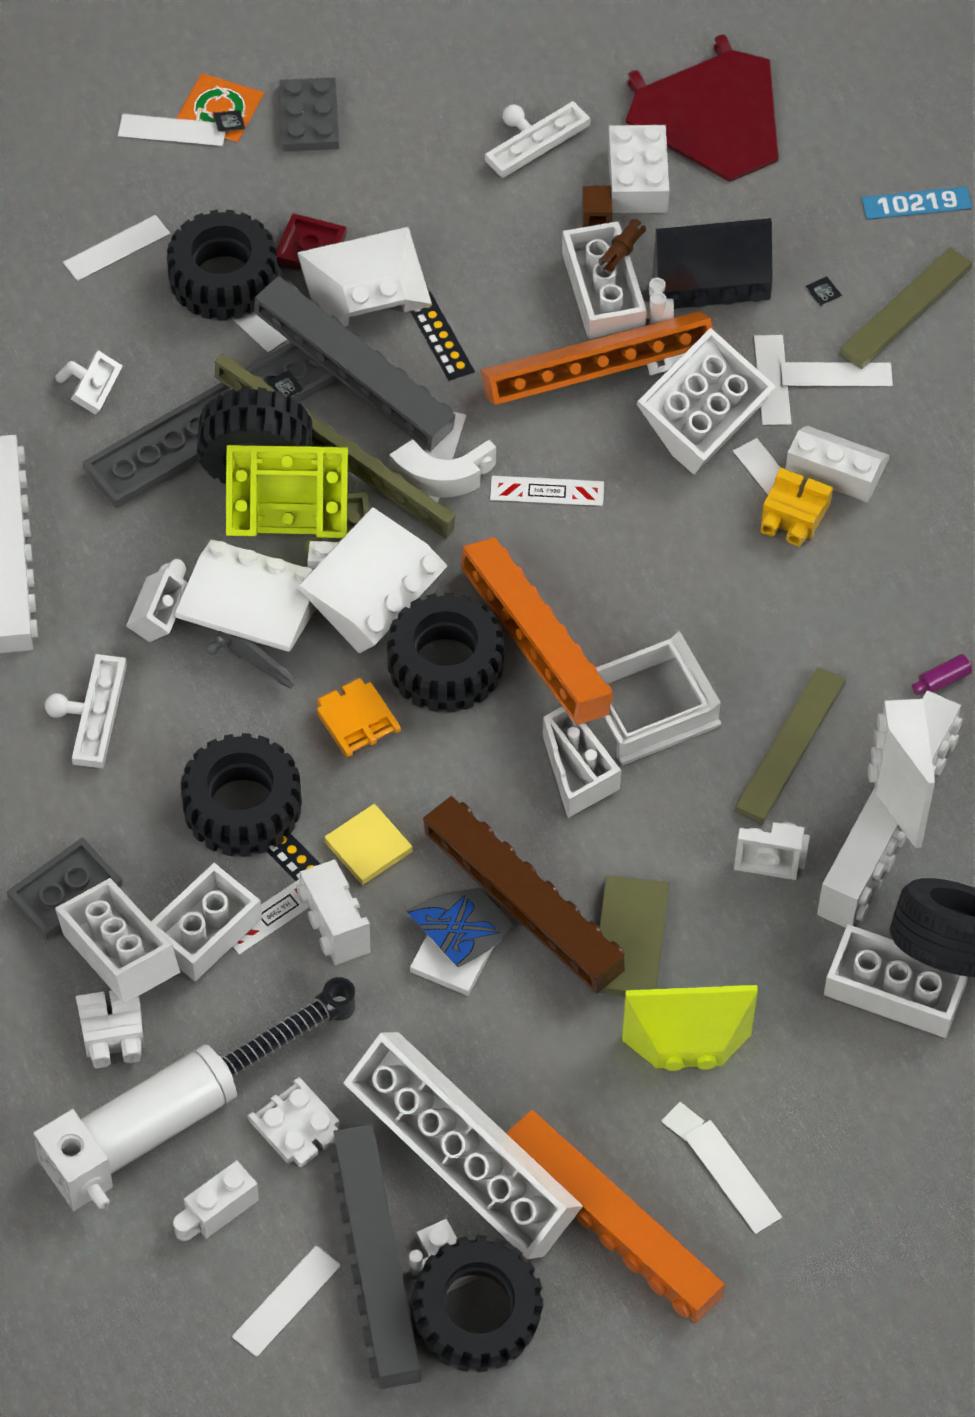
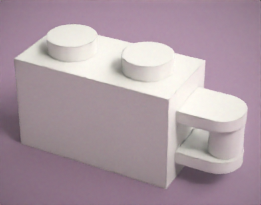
M174 559L170 563L162 565L158 572L146 577L126 627L148 642L169 634L176 619V609L188 584L183 579L186 572V566L183 561Z
M238 1160L184 1198L185 1210L179 1213L173 1221L175 1236L179 1240L188 1241L200 1232L207 1239L259 1201L258 1184Z

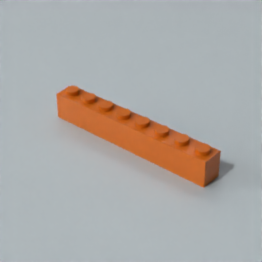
M698 311L481 369L486 398L494 405L684 354L710 328L713 329L711 318Z
M495 537L463 546L461 570L574 723L579 725L609 715L611 701L613 700V692L610 685L602 680L595 665L590 663L584 656L579 644L574 643L568 635L566 627L559 623L553 615L551 607L541 599L536 587L531 585L525 578L521 567L516 566L510 558L508 550L502 547Z
M534 1110L529 1111L506 1132L511 1139L583 1205L575 1216L577 1221L585 1229L591 1228L598 1234L601 1243L609 1251L615 1250L621 1255L625 1265L633 1273L637 1274L639 1272L648 1280L649 1287L657 1295L667 1297L672 1302L674 1310L681 1317H688L696 1324L723 1298L724 1282Z

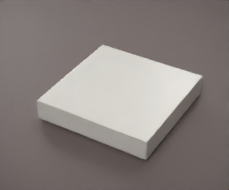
M427 935L410 966V972L469 996L493 948L478 958L460 967H456Z

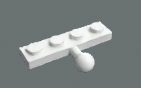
M572 101L536 124L531 125L525 119L524 110L519 105L511 104L504 109L502 114L503 120L508 126H517L522 132L485 154V162L501 178H504L590 126L591 118Z
M95 655L85 703L68 701L64 695L59 693L50 695L45 701V710L53 718H61L67 713L82 715L72 755L73 765L104 768L127 666L125 657Z

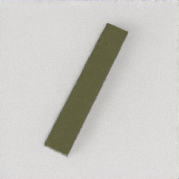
M950 247L840 347V354L860 369H863L972 268L973 262Z
M817 667L738 801L735 812L760 824H764L844 687L846 679Z

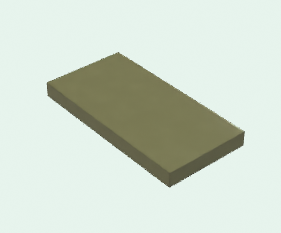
M606 875L600 929L603 936L609 942H616L624 951L625 971L599 993L625 996V990L657 989L669 882Z

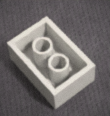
M666 125L609 126L608 159L612 213H668L669 175Z
M213 863L151 922L172 944L179 969L196 982L262 919L261 902L255 895Z

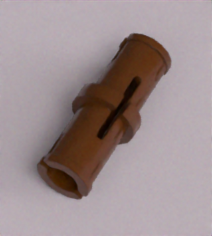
M631 219L623 232L612 239V245L599 259L600 266L607 262L603 268L604 270L613 272L624 256L630 255L633 251V245L646 232L644 224L639 229L637 228L642 223L641 221Z

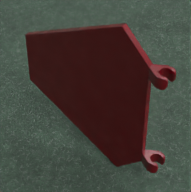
M721 34L714 37L716 44L713 45V49L718 56L649 85H645L643 77L638 70L629 72L628 77L630 79L627 81V85L630 90L635 92L626 117V124L666 125L667 147L728 182L778 162L770 59L732 50L727 37Z

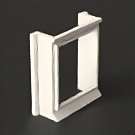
M680 631L671 639L596 667L602 680L609 684L675 658L701 705L630 733H627L611 704L609 715L603 718L617 741L616 758L621 766L717 729L722 725L719 720L721 702Z

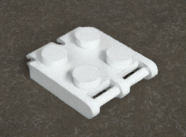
M298 1077L293 1081V1086L279 1096L276 1094L272 1096L269 1104L257 1113L251 1112L247 1115V1118L288 1165L294 1161L302 1168L319 1155L318 1149L314 1146L315 1144H318L322 1150L328 1148V1144L334 1143L333 1131L339 1130L338 1127L340 1125L337 1117L305 1082Z

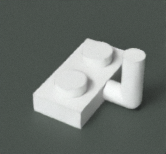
M97 351L93 355L87 369L74 361H69L58 372L56 380L58 383L63 384L72 375L81 379L71 400L96 415L110 392L122 365Z
M447 1219L416 1232V1237L427 1257L423 1259L422 1252L419 1250L410 1252L409 1270L411 1275L418 1276L426 1260L431 1255L438 1253V1249L446 1243L452 1245L456 1242L457 1237ZM468 1275L457 1279L449 1287L447 1293L476 1280V1275Z

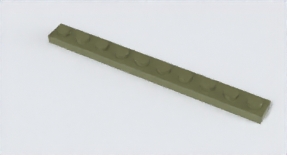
M223 353L215 360V378L230 389L239 391L241 388L250 387V389L258 390V387L274 392V389L267 385L260 376L248 372L237 360L230 359ZM307 410L312 419V446L348 447L349 472L447 539L454 531L456 515L447 506L438 504L423 489L415 488L400 473L389 470L382 465L377 457L366 454L359 449L355 442L350 439L346 440L336 433L332 426L320 422Z

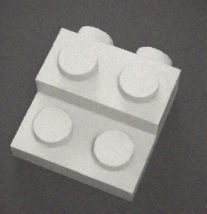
M773 822L771 833L764 832L758 828H739L734 870L796 880L798 868H805L810 835L804 834L805 827H800L790 822Z

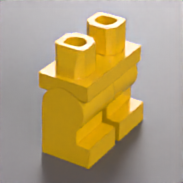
M780 467L776 474L774 485L763 504L760 532L768 536H775L780 528L788 531L786 540L789 544L800 547L806 539H812L815 530L831 504L833 487L808 478L803 490L804 476Z

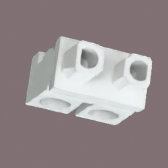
M110 990L113 1014H108L104 992L76 996L86 1055L91 1058L94 1068L107 1067L111 1064L110 1054L118 1052L123 1053L124 1062L134 1063L141 1061L142 1049L145 1048L139 996L124 1004L114 991Z

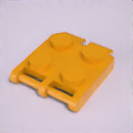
M358 678L341 687L343 696H340L338 691L334 690L317 698L319 706L317 708V715L346 758L353 756L352 752L368 744L370 746L377 744L378 739L392 732L394 734L401 732L399 723L371 682L365 684L361 678Z

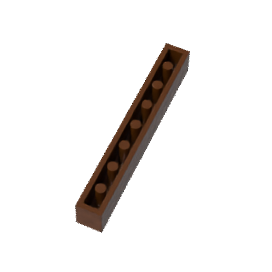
M450 796L423 817L425 834L596 994L625 971V954L622 948L614 941L609 942L603 936L601 929L593 921L588 922L583 918L578 907L571 901L566 902L550 881H543L537 875L536 869L530 862H523L517 857L513 847L506 841L501 842L486 822L477 820L466 803H459L453 796Z

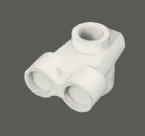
M654 278L650 281L649 302H644L647 310L646 319H649V325L672 319L674 316L673 299H666V296L663 294L665 281L661 278Z

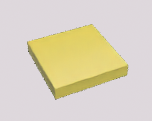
M375 803L324 837V842L362 886L413 852V846Z

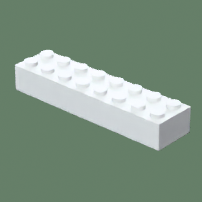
M927 690L923 699L934 776L935 774L940 776L947 761L945 758L947 752H953L959 739L957 733L963 722V719L959 718L961 705ZM875 787L821 888L817 915L845 928L847 924L854 926L857 920L861 922L864 920L869 909V904L867 903L870 896L876 897L883 880L880 878L883 872H889L894 863L896 847L902 848L907 838L876 795Z
M399 1032L380 1033L343 1082L347 1088L504 1238L520 1250L526 1259L544 1257L583 1207L580 1202Z

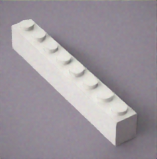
M16 435L0 436V653L33 650V638H38L37 620H31V613L36 612L35 594H29V587H35L33 569L27 568V562H33L31 544H26L25 537H31L29 519H24V513L29 512L27 494L22 495V488H27L26 470H20V464H25L24 446H18Z

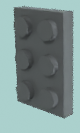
M335 77L280 80L283 152L339 149Z
M82 837L9 889L7 894L15 906L48 940L61 930L55 910L56 907L109 878L119 888L123 884L122 879Z

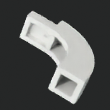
M412 439L389 454L390 470L400 473L408 483L415 488L423 489L429 496L442 498L461 496L480 488V475L488 473L496 465V446L490 440H487L460 458L442 460L427 454Z

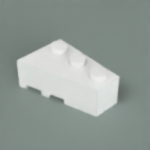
M563 707L543 717V739L568 818L620 790L621 769L586 723L576 725Z
M334 859L300 871V884L296 885L301 902H307L311 911H308V917L313 929L319 928L322 935L319 941L324 955H330L334 965H338L371 953L370 923L367 917H360L357 908H360L359 902L356 897L352 899L348 890L349 884L337 861Z

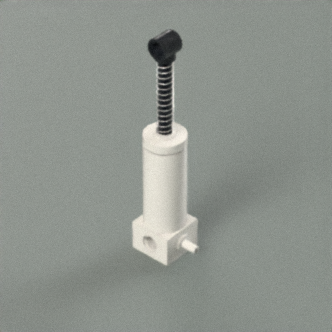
M343 977L330 979L325 983L323 992L315 996L313 1004H307L305 1009L300 1008L298 1013L293 1012L292 1017H286L283 1022L279 1021L277 1026L272 1025L270 1030H264L262 1035L257 1034L255 1039L251 1038L249 1043H243L240 1048L236 1047L234 1052H228L225 1057H220L210 1046L204 1044L81 1119L74 1109L68 1111L33 1132L39 1163L73 1211L91 1200L95 1202L99 1209L106 1208L110 1200L104 1192L113 1188L111 1174L221 1108L224 1104L237 1098L233 1074L238 1075V1071L242 1069L245 1071V1067L248 1065L252 1066V1063L256 1060L259 1062L261 1057H267L266 1054L270 1052L274 1053V1050L278 1047L281 1049V1045L284 1043L288 1044V1041L291 1039L295 1040L296 1036L299 1034L303 1035V1032L306 1030L310 1031L312 1026L317 1027V1023L324 1022V1019L328 1021H343L351 1017L355 1011V987L353 983ZM337 996H342L346 998L343 1001L333 1000V998Z

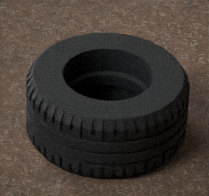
M920 878L907 884L901 890L890 925V933L895 945L908 956L925 965L951 974L975 977V888L959 882L936 878Z

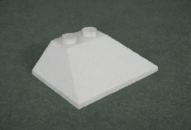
M408 227L306 250L297 254L310 299L316 301L320 308L329 316L336 317L343 327L348 326L349 317L402 305L404 313L432 306Z

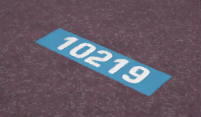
M967 186L862 197L867 219L972 209Z

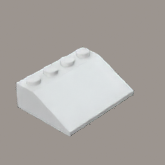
M710 328L636 404L672 456L695 475L766 402L776 386Z
M371 508L297 588L358 653H361L377 644L390 629L392 621L396 618L398 619V613L404 607L410 608V602L418 599L447 565L427 543L375 508Z
M211 539L199 556L176 609L175 618L290 652L317 609L297 588L313 569Z
M924 699L884 701L883 712L877 714L878 730L874 731L875 747L871 748L872 763L868 764L869 782L875 783L876 795L915 848H921L935 786Z

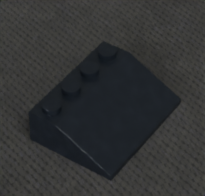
M771 218L656 229L652 279L661 278L665 281L663 294L666 296V299H673L674 310L677 308L704 307L717 304L729 305L738 302H759L771 299L773 282Z

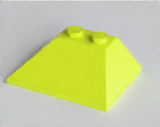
M227 445L226 536H257L258 533L317 534V537L343 538L347 534L348 447Z
M757 985L625 990L622 1041L657 1069L665 1068L669 1071H677L684 1067H698L699 1069L707 1070L716 1066H722L751 1036L758 987Z

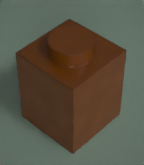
M583 186V227L612 222L611 186Z

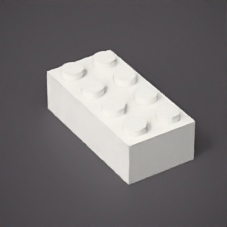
M619 221L563 231L562 255L589 341L646 326L647 310L630 256H624L613 272L603 269L607 262L603 266L599 264V259L612 245V239L622 233Z
M111 878L55 908L64 937L124 1004L180 973L172 944Z
M847 924L826 978L824 996L946 1038L968 977L951 974L925 965L901 951L892 939Z

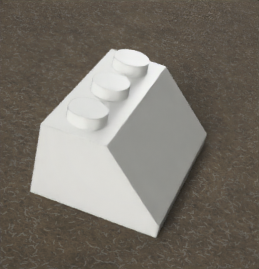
M805 426L798 430L787 453L786 470L804 476L806 481L808 478L832 486L836 492L868 503L890 455L813 427Z

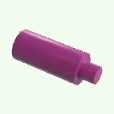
M960 654L920 674L919 681L912 684V689L916 695L923 692L926 693L927 690L934 693L972 673L971 664L965 655Z

